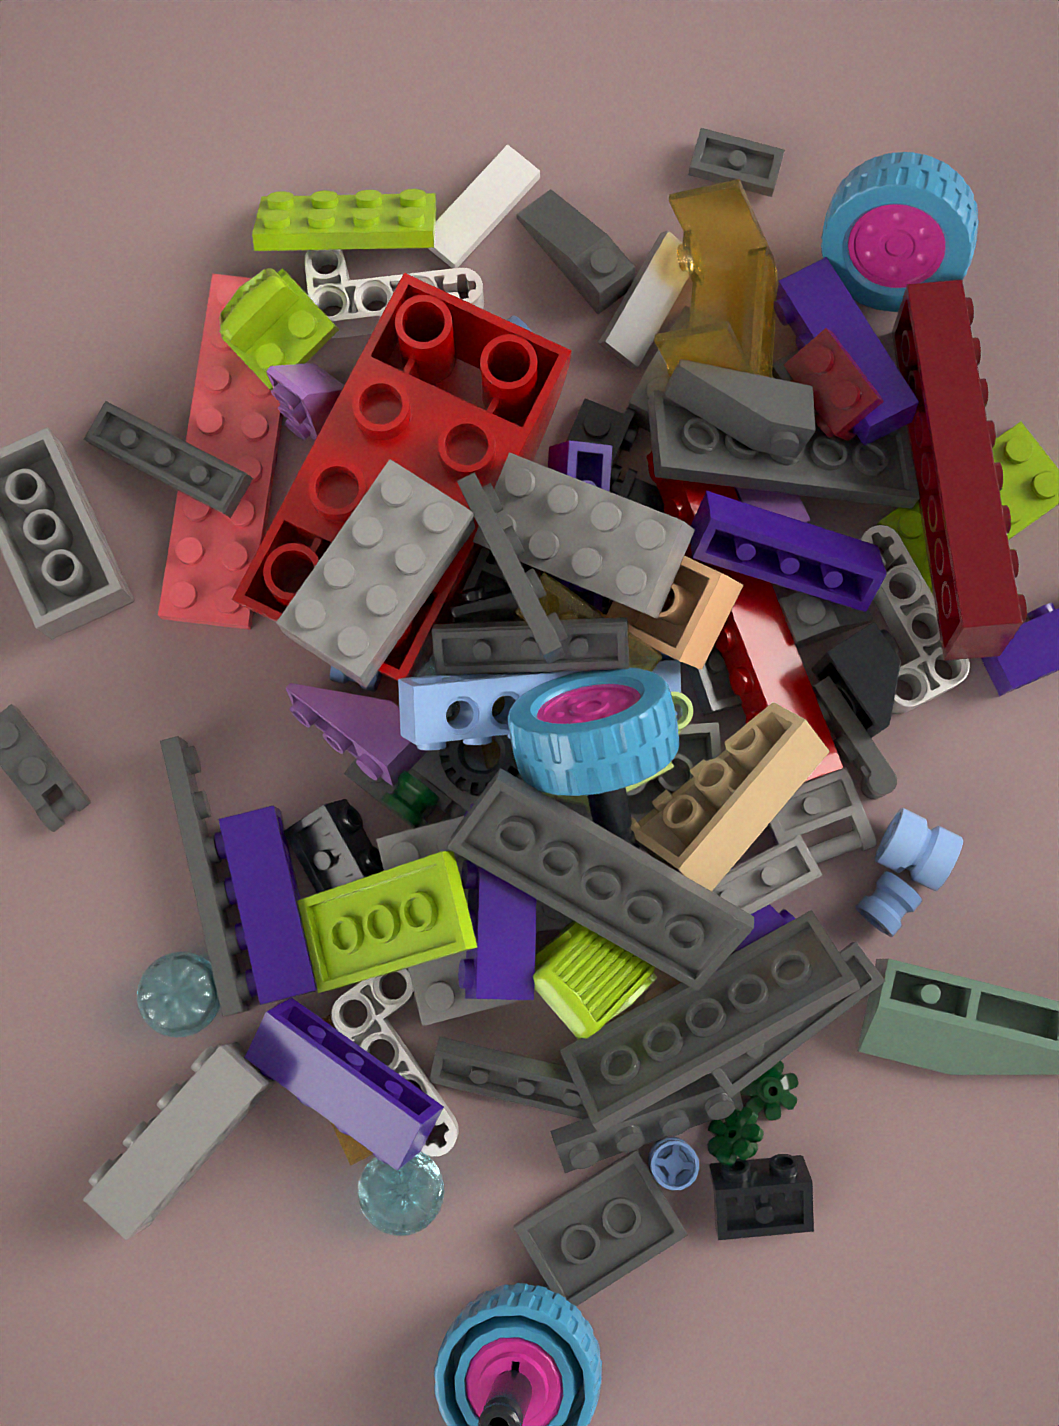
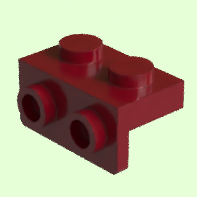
M827 328L784 364V367L792 376L790 382L813 386L814 408L818 412L814 415L815 422L828 437L836 435L849 441L856 435L850 429L884 402L834 333Z

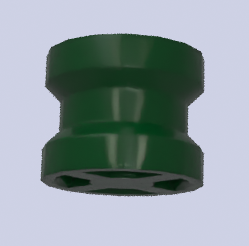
M403 770L398 777L399 784L393 791L386 792L381 800L402 818L418 828L423 822L422 814L428 807L435 806L439 802L440 797L413 775Z

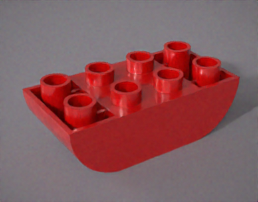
M404 273L231 600L277 622L390 459L470 510L457 483L458 480L475 472L482 487L491 483L495 489L509 452L533 461L560 397L568 372L572 350ZM475 518V529L385 659L378 672L397 681L401 678L417 677L434 653L432 628L437 622H452L454 617L451 616L449 609L451 601L458 600L457 593L463 590L482 548L481 545L473 542L479 528Z

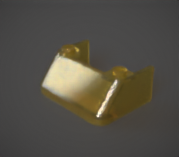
M740 179L669 194V203L684 231L683 243L677 247L678 263L682 271L688 272L693 282L689 327L655 334L654 342L667 363L670 378L680 359L772 378L776 317L773 303L776 301L777 269L773 254Z

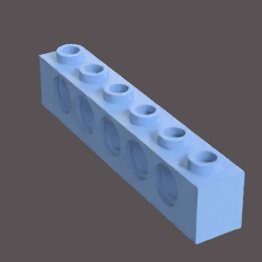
M662 653L629 656V668L651 671L666 681L671 692L681 693L680 661ZM580 671L431 675L398 679L401 736L417 745V748L420 750L446 748L447 741L463 740V743L467 745H483L492 742L491 736L507 735L511 739L508 714L512 705L519 697L547 681ZM504 696V709L499 715L493 717L492 707L494 702L499 697ZM459 701L460 712L454 720L447 722L446 712L448 707L453 702Z

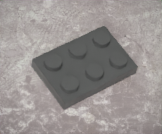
M637 1150L627 1153L514 1224L515 1231L550 1291L559 1293L575 1306H578L688 1236Z

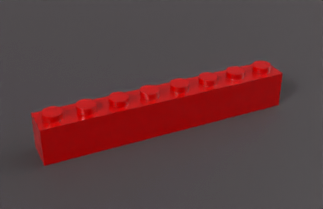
M652 451L646 456L649 475L657 484L664 503V513L684 521L689 526L706 491L739 501L734 487L655 477ZM689 543L684 556L743 584L715 642V646L721 652L729 672L731 688L742 700L741 706L746 716V724L774 702L806 719L830 751L804 783L842 769L843 765L771 582L692 558L691 544Z

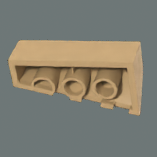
M774 702L727 739L724 752L715 759L708 761L703 759L690 770L693 777L674 793L670 794L665 790L654 799L652 804L655 808L638 822L633 817L631 818V830L635 834L634 842L653 858L711 892L830 752L806 719Z

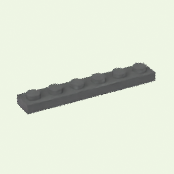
M179 736L160 740L222 1016L249 1011L247 1001L253 1000V997H251L247 986L245 972L240 973L237 954H241L243 951H241L237 941L235 926L230 927L226 909L231 908L232 905L227 896L225 880L219 882L216 863L222 860L216 848L215 836H209L205 818L211 817L209 800L204 790L198 791L195 774L201 772L199 757L194 746L188 747V743Z

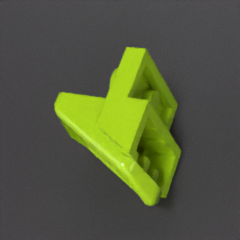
M271 268L264 269L238 288L219 316L221 329L219 332L222 339L271 391L273 386L266 372L270 366L307 363L340 330L283 268L278 273Z
M574 920L566 925L556 937L535 952L534 989L578 1040L589 1038L599 1031L610 1019L632 1005L652 982L657 979V976L653 973L655 966Z

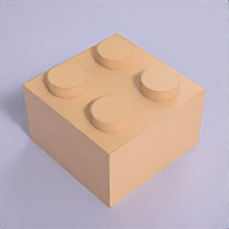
M684 556L658 619L613 601L605 618L627 617L629 636L680 662L702 670L743 584Z

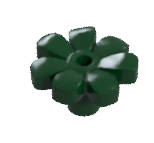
M781 1061L740 1091L741 1095L750 1096L745 1103V1107L751 1108L757 1115L764 1109L765 1117L770 1121L780 1119L781 1106L788 1110H793L798 1100L795 1095L789 1092V1090L799 1085L798 1078L791 1072L782 1075L784 1064ZM773 1087L772 1093L769 1094V1088Z
M744 1107L741 1111L735 1109L731 1115L724 1118L725 1122L721 1120H712L710 1122L708 1131L715 1137L708 1141L707 1148L709 1153L716 1157L723 1165L732 1166L737 1156L744 1161L757 1153V1142L763 1139L764 1131L759 1125L755 1124L758 1115L751 1108Z

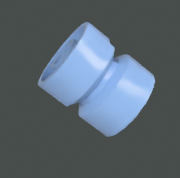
M901 808L895 814L882 837L876 852L875 862L897 873L907 869L910 871L911 880L933 891H938L955 866L962 849L963 838L941 826H936L930 830L927 827V820L905 808Z

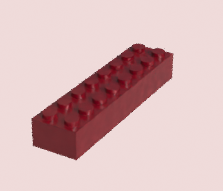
M963 280L907 284L892 329L897 368L919 401L912 422L906 426L920 497L918 500L944 661L1000 656L1027 617L1026 600L1023 594L1017 593L1015 581L1019 572L1018 555L1015 549H1010L1007 536L1011 529L1010 510L1007 505L1002 506L1000 491L1003 487V469L1000 462H994L992 451L996 441L995 425L993 420H987L985 406L988 402V385L985 378L980 379L978 365L981 360V345L977 337H972L970 326L973 323L974 306L971 297H965Z

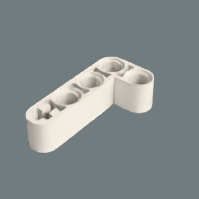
M341 249L308 250L305 254L304 263L308 296L322 311L329 306H339L342 308L337 315L327 316L340 329L332 338L372 334L403 274L349 280L345 258ZM329 264L337 267L330 274L318 273V270L324 265ZM452 268L409 274L460 298L459 293L467 292L469 298L462 300L482 309L484 307L482 280L475 271L469 268ZM377 300L386 303L385 307L378 311L366 309V306L372 301Z
M877 525L869 528L859 540L878 545V548H882L884 554L881 557L885 570L891 565L893 566L887 572L873 600L909 662L900 667L898 680H903L911 686L913 697L910 701L903 700L895 693L892 713L903 714L960 684L969 673L970 662L969 659L946 660L945 662L952 669V678L950 680L943 679L936 673L934 668L935 660L944 661L934 596L900 536L894 529L888 526ZM897 581L902 583L907 589L908 598L899 599L890 592L889 582ZM912 621L924 622L929 628L930 638L921 639L917 637L912 630Z
M409 969L396 971L402 974L407 982L405 994L399 999H391L384 994L382 981L386 975L362 981L335 1001L332 1008L334 1026L339 1032L368 1053H370L371 1045L375 1040L384 1039L389 1041L393 1045L395 1056L392 1063L387 1066L403 1078L416 1081L424 1093L444 1106L435 1125H441L444 1122L448 1126L444 1134L446 1142L441 1144L438 1139H433L430 1142L426 1140L421 1150L424 1154L431 1157L442 1156L454 1147L459 1134L457 1120L387 1019V1017L414 997ZM354 999L361 1001L367 1009V1019L360 1027L349 1025L343 1017L345 1005Z

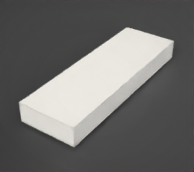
M507 144L436 221L434 248L428 249L451 268H458L540 179V170Z

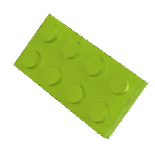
M407 189L400 192V194H381L377 190H362L355 195H337L334 191L323 190L307 196H293L292 193L286 191L273 192L268 196H261L252 232L254 251L434 248L436 193H425L420 189Z
M1022 421L996 438L995 446L992 448L994 462H1000L1003 469V487L1000 491L1002 506L1007 505L1011 515V529L1009 534H1007L1008 540L1059 505V469ZM918 501L912 509L898 507L881 519L876 526H888L894 529L900 536L933 595Z
M452 850L441 851L297 900L318 993L336 990L477 948L455 854Z

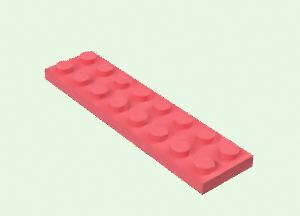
M212 273L186 442L247 473L253 479L231 518L180 491L177 492L158 616L161 619L251 630L254 611L231 599L265 537L283 414L279 411L280 403L272 395L271 390L222 339L219 332L221 330L219 316L238 288L252 278Z

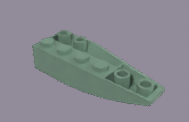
M889 958L876 959L875 967L885 979V982L869 994L857 1052L950 1075H1059V1001Z

